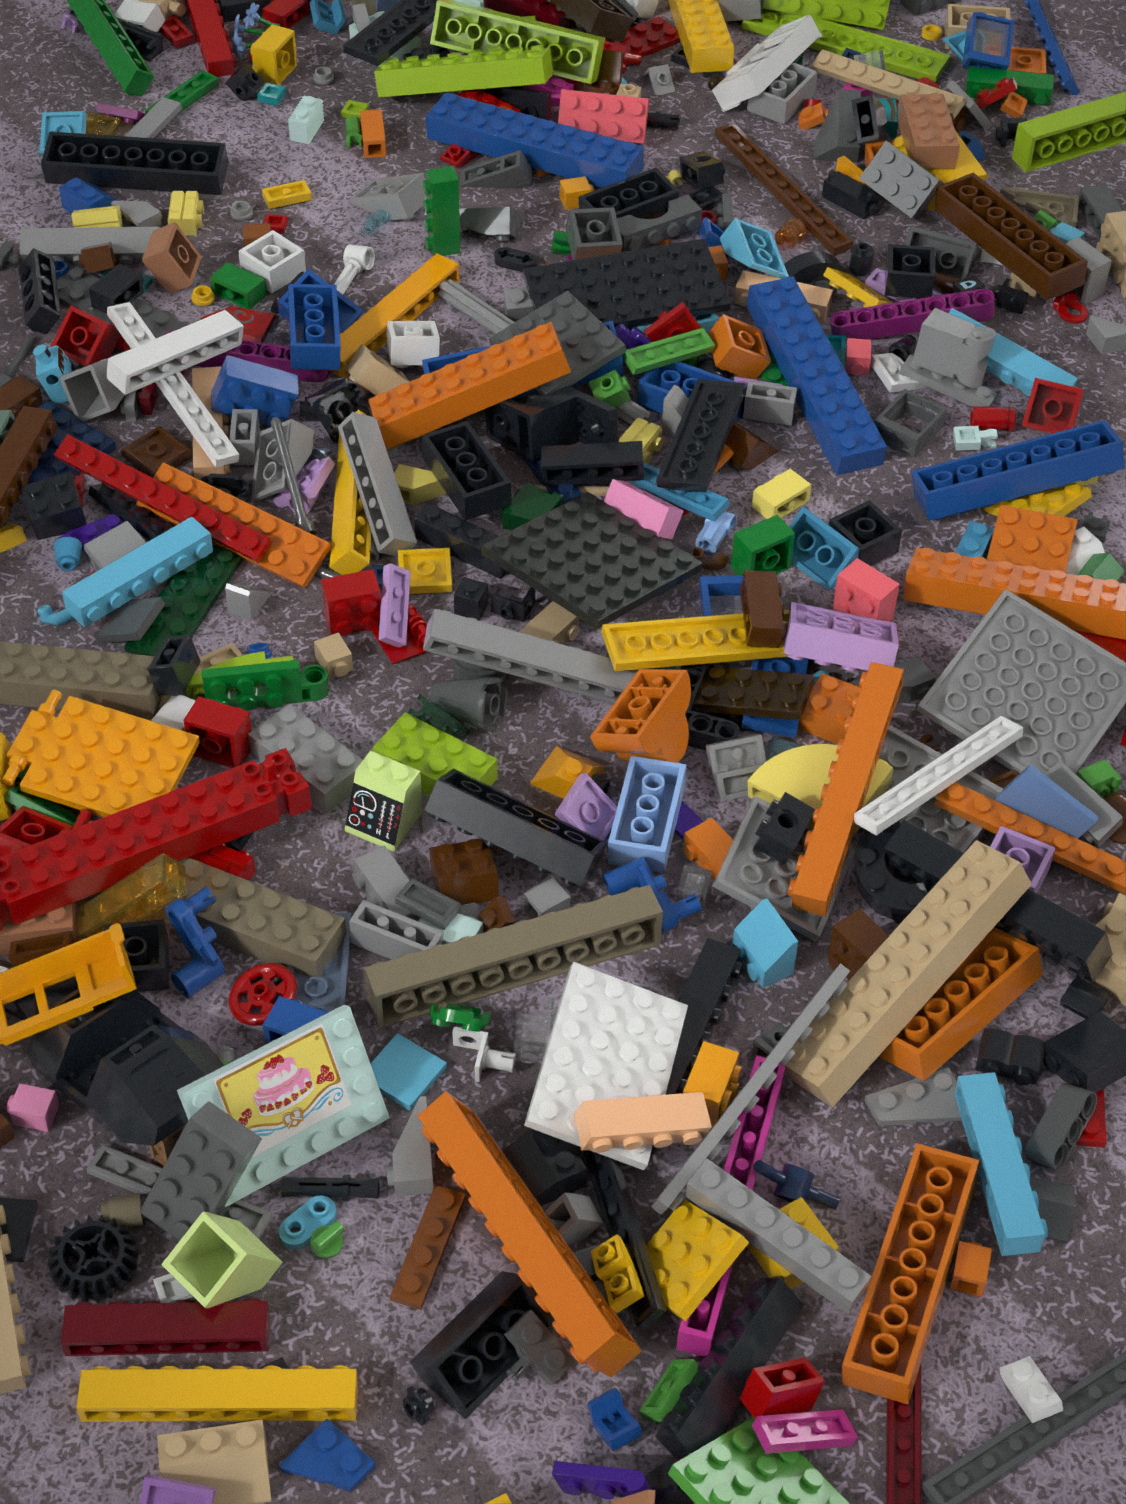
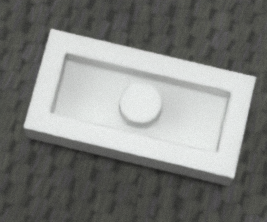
M1030 1356L1000 1367V1375L1004 1383L1032 1423L1063 1411L1062 1400Z

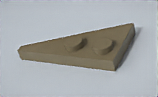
M1001 186L1000 194L1012 203L1025 207V209L1036 214L1041 209L1056 219L1059 224L1063 222L1076 228L1079 196Z

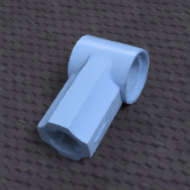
M725 511L715 522L706 518L704 527L696 539L695 546L701 548L706 553H716L725 536H729L728 532L730 529H734L737 515Z

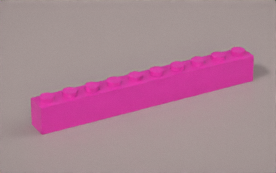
M755 1056L750 1078L766 1059L765 1057ZM780 1063L773 1071L778 1076L767 1090L761 1087L755 1094L759 1098L755 1106L748 1114L743 1110L739 1115L738 1120L741 1124L734 1132L724 1171L752 1191L755 1189L758 1173L753 1170V1166L756 1161L763 1160L784 1081L786 1065L783 1067ZM735 1261L686 1322L681 1320L676 1350L702 1357H707L710 1353Z

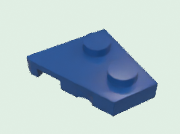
M328 1419L319 1425L279 1464V1470L283 1473H293L307 1477L309 1480L321 1484L329 1483L336 1488L350 1492L376 1468V1463Z

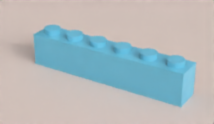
M954 308L949 311V314L973 323L975 327H986ZM996 333L991 352L986 356L987 367L985 372H990L1004 383L1013 385L1027 396L1031 394L1035 378L1075 387L1078 379Z
M193 517L188 518L62 591L66 611L83 627L88 626L212 553L211 533Z
M995 1072L958 1076L954 1096L972 1157L979 1160L978 1177L1001 1256L1040 1252L1043 1240L1048 1236L1047 1224L1044 1218L1040 1219L1038 1213V1195L1036 1191L1031 1190L1029 1184V1166L1027 1163L1023 1164L1021 1158L1022 1145L1018 1136L1015 1137L1013 1132L1014 1121L1012 1112L1007 1110L1005 1106L1004 1086L998 1084Z

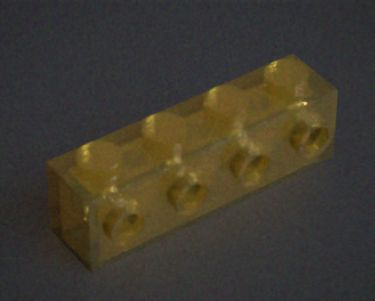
M162 853L79 907L78 936L85 939L103 932L104 924L144 921L185 895V866Z

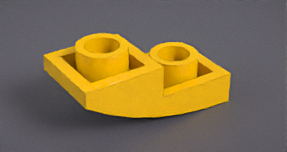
M618 1234L591 1250L596 1275L604 1282L609 1306L616 1313L644 1297L635 1266L623 1240Z

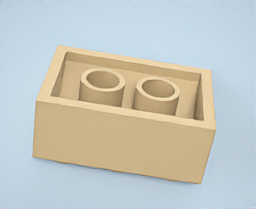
M263 1419L157 1435L161 1477L217 1487L214 1504H260L272 1502Z

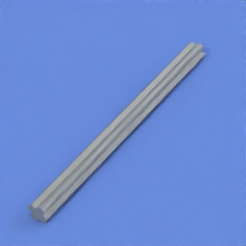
M453 280L442 281L439 285L441 290L438 292V296L493 334H497L515 323ZM590 383L572 386L594 397ZM632 400L615 407L617 408L618 418L628 425H631L638 417L648 421L650 424L654 417L652 413Z

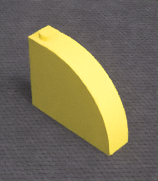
M805 745L774 756L760 766L747 781L748 797L753 799L754 796H757L771 804L773 799L779 801L782 795L787 792L814 809L816 807L821 808L823 801L820 800L823 785L829 784L831 778L828 777L831 762L837 761L839 756L836 754L837 745ZM878 759L863 807L883 795L892 784L893 767L882 759ZM812 815V817H811V819H810V821H809L808 824H809L810 826L814 827L815 824H812V820H813V815ZM856 825L854 834L859 829V825Z

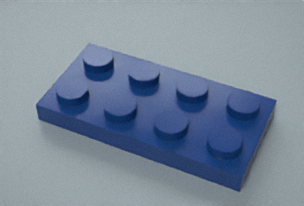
M789 657L754 659L751 670L806 674L808 658H804V660H795ZM743 715L741 728L796 738L799 720Z

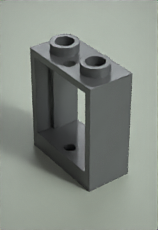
M904 389L874 420V424L885 444L915 457L944 426L947 408ZM903 412H906L928 424L920 433H917L895 421Z

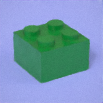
M778 515L734 533L731 569L736 575H743L744 570L776 572L777 575L790 569L795 533Z

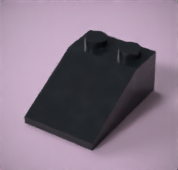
M533 1129L502 1150L540 1206L557 1200L565 1192L573 1193L586 1187L587 1168L572 1143Z

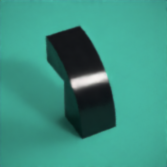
M821 251L806 252L784 263L789 277L794 276L796 282L810 284L821 272L825 273L827 267L845 273L848 272L839 259Z

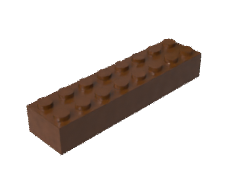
M970 173L936 187L935 211L971 240L977 242L982 249L1046 300L1085 284L1088 261L976 174Z

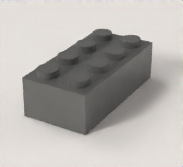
M208 1101L190 1117L145 1200L140 1213L180 1241L203 1211L220 1215L262 1138Z

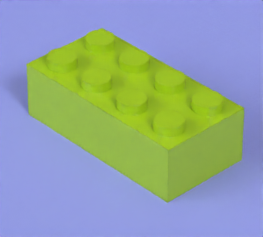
M406 712L373 746V752L419 770L421 774V792L429 796L437 779L453 768L489 786H492L498 779L497 758Z

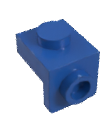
M613 1388L587 1403L593 1427L612 1451L642 1436L640 1424L623 1406L621 1394L617 1388Z

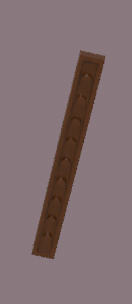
M735 123L715 129V136L833 256L852 249L853 241Z

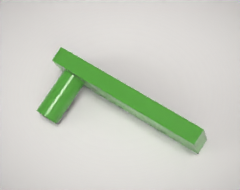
M700 328L628 349L622 354V359L633 375L679 361L694 367L700 355L713 352L715 344L704 328Z

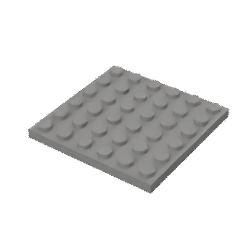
M1005 589L918 704L916 710L963 740L998 717L1003 716L1022 726L1023 735L991 758L1008 769H1014L1019 773L1032 764L1043 774L1060 760L1072 772L1077 774V771L1082 767L1126 705V662Z

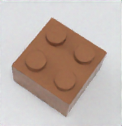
M174 222L152 232L142 261L157 278L158 283L167 292L174 293L192 285L202 256L177 223Z

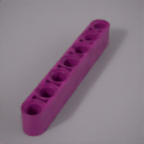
M978 289L839 311L830 317L832 335L846 336L847 342V338L873 339L921 331L922 323L934 308L949 313L954 308L977 322H983L992 319L995 315L994 293L988 289Z
M169 330L164 335L171 333L175 330ZM242 340V345L194 365L200 367H222L228 355L298 375V381L322 382L329 376V370L291 369L289 346Z

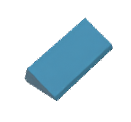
M802 506L789 525L795 533L792 563L829 591L836 587L838 574L854 560L859 559L860 548L806 507Z

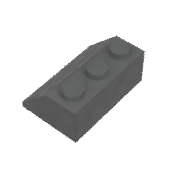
M910 226L905 245L935 247V272L960 279L969 277L979 249L977 242Z

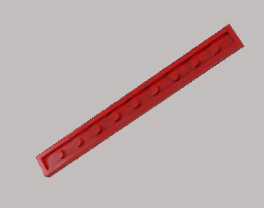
M68 434L54 453L58 460L179 523L193 517L211 533L212 540L258 564L272 544V541L267 536Z

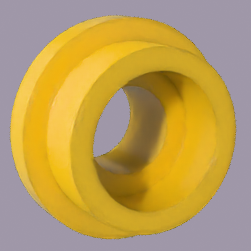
M201 285L194 288L191 300L197 306H207L214 302L215 295L210 287Z

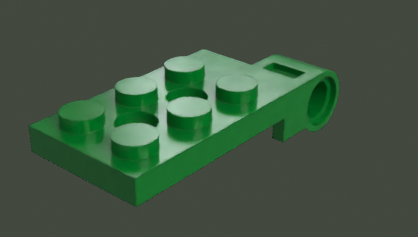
M299 660L202 670L206 699L216 700L219 703L232 707H239L245 711L253 710L255 707L270 706L277 708L284 704L319 701L324 699L329 693L327 670L320 665H309L300 673ZM257 685H264V686H265V687H262V688H255V686H257ZM229 688H237V690H234V691H228L227 689H229Z

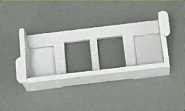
M811 14L778 27L761 44L757 43L727 72V76L712 90L723 112L739 106L741 101L761 94L815 40L823 36L819 32ZM778 44V46L765 50L768 47Z

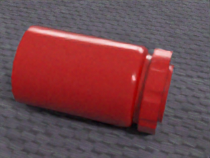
M988 406L971 407L970 426H978L979 431L996 429L997 431L1007 430V432L1014 431L1016 424L1014 407H1008V409L1006 407Z

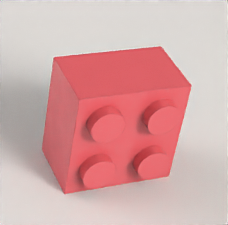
M857 558L837 576L833 610L890 622L894 619L900 584Z

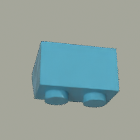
M766 898L734 929L733 942L731 943V946L741 949L740 958L746 964V970L750 979L753 981L757 980L762 988L793 975L798 940Z

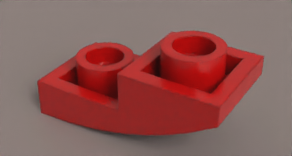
M453 143L440 156V160L459 168L466 165L480 153L464 149Z

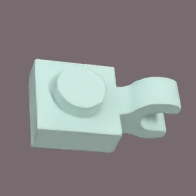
M959 426L953 428L956 451L980 450L981 445L983 447H996L995 439L998 438L996 429L979 431L978 426Z

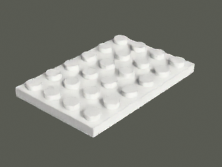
M573 962L567 976L524 1126L581 1147L574 1113L583 1101L665 1095L688 1005ZM643 1145L634 1150H625L624 1147L612 1148L599 1154L644 1170L648 1165L653 1145Z

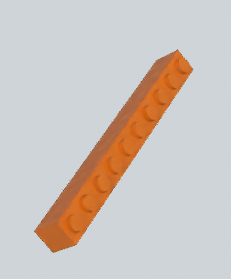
M871 662L868 672H862L859 688H862L860 694L855 693L852 702L853 715L846 718L844 732L847 733L845 739H839L836 754L839 755L838 759L831 762L828 777L831 778L829 784H824L820 797V800L823 801L821 808L816 807L812 824H815L813 831L808 830L805 838L804 847L807 850L805 855H799L796 865V871L799 872L797 879L792 878L789 884L788 896H792L793 909L824 917L827 915L857 825L854 823V813L863 807L903 686L904 669Z

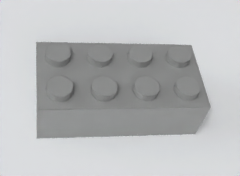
M288 704L248 734L250 754L262 763L265 760V755L284 748L288 750L295 762L296 772H301L310 787L311 802L326 814L351 796L355 771L363 760L292 705Z

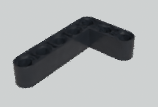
M713 663L684 665L680 668V670H687L691 684L690 702L685 712L689 728L688 746L706 750V745L739 738V727L736 723L694 711L693 703L709 666L712 667Z

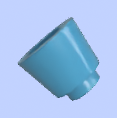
M62 537L53 544L56 564L64 571H73L80 564L83 546L78 539Z

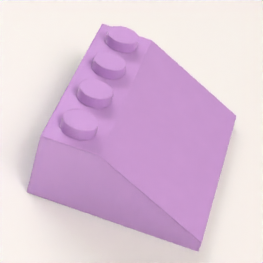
M791 602L787 634L784 642V654H788L789 658L795 660H804V658L814 659L815 663L824 666H830L831 663L838 664L848 671H858V669L868 671L871 662L894 667L899 646L896 623Z

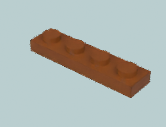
M437 1185L434 1186L391 1292L390 1301L422 1310L466 1199L464 1193Z

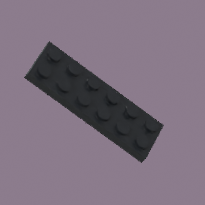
M400 0L343 45V53L379 66L434 22L437 0Z
M697 379L657 476V487L707 492L745 395V383Z

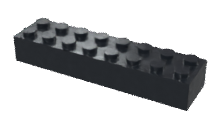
M50 131L41 167L45 182L52 184H65L77 177L98 187L169 192L183 191L184 193L186 191H197L199 194L221 195L229 162L225 143Z
M905 820L884 847L889 857L888 861L895 870L894 874L905 882L912 880L915 883H924L927 893L931 891L964 854ZM1030 889L1026 890L994 926L1039 948V952L1046 962L1053 966L1062 965L1068 969L1067 972L1080 981H1083L1085 978L1094 983L1113 955L1106 931Z

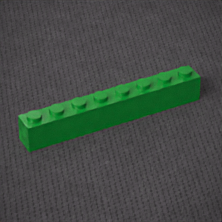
M67 0L69 7L75 12L76 18L82 23L85 32L92 39V43L98 48L99 54L105 59L106 65L112 70L114 78L119 81L122 90L131 96L133 94L137 96L144 95L154 75L106 1Z

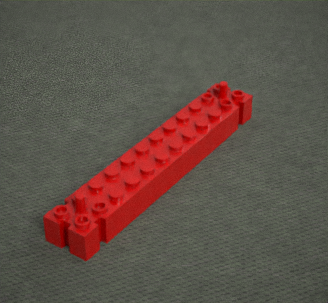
M284 748L265 755L263 763L257 764L252 760L0 857V931H2L1 924L11 920L15 926L174 862L181 861L280 822L279 816L289 813L290 817L311 810L310 787L301 772H296L295 762L288 750Z

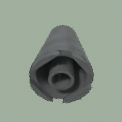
M497 677L440 680L430 687L428 698L434 708L483 731L493 732L498 727V725L493 724L498 715L504 717L506 712L507 688L501 685V682H504L503 679Z

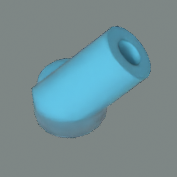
M43 605L37 610L40 615L39 620L45 624L61 626L75 619L66 609L60 612H53L51 606Z

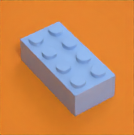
M636 756L630 757L608 841V864L622 866L643 857L650 871L665 874L686 786V764Z

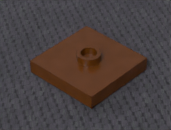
M161 426L121 449L122 456L152 478L163 462L176 467L192 457V450Z

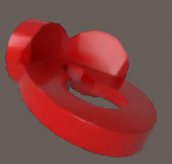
M1069 291L1063 296H1056L1053 301V310L1057 311L1058 315L1069 323H1083L1088 316L1086 307L1078 302L1079 298L1075 292ZM1067 307L1078 310L1081 314L1077 316L1068 313Z

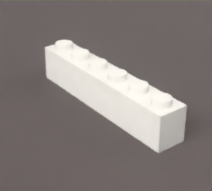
M223 310L108 358L107 379L125 395L242 345L244 325L226 310Z

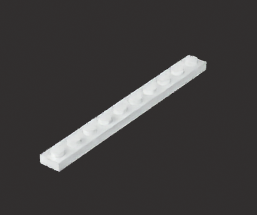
M130 302L107 307L108 317L131 349L156 339ZM180 372L155 382L215 467L239 462V453Z

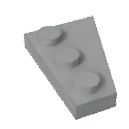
M949 1067L934 1072L925 1081L915 1078L865 1096V1102L878 1126L906 1125L918 1122L948 1123L949 1121H962L954 1096L957 1081Z

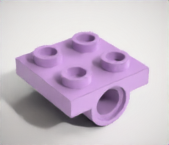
M330 457L321 460L315 459L309 464L303 465L296 476L306 514L310 512L330 478V472L335 465ZM289 488L279 492L273 502L278 507L289 506L291 510H294Z

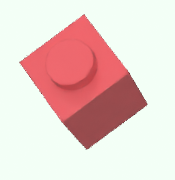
M847 338L846 373L856 376L869 375L871 340Z

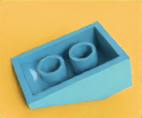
M735 218L720 237L725 254L758 271L781 279L789 277L772 232Z

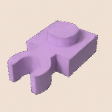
M70 7L63 15L61 28L70 27L72 28L71 33L74 34L77 28L82 29L83 25L76 18L75 12Z

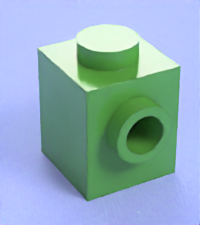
M616 369L589 382L594 398L613 407L631 400L628 394V390H631L629 382L625 376L621 377Z

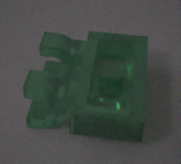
M419 694L417 699L423 703V708L420 711L410 708L408 711L410 715L431 726H435L453 737L458 735L464 739L471 731L421 694Z

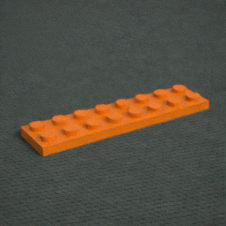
M164 462L153 477L163 484L270 538L272 544L259 564L212 540V544L241 555L244 560L302 588H305L310 583L332 548L329 542ZM137 501L136 504L138 506L147 508L154 516L175 526L180 524L174 519Z

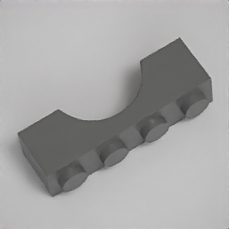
M685 195L668 201V212L659 218L640 219L632 215L618 218L617 222L623 244L621 252L638 250L699 229L702 209L689 195Z

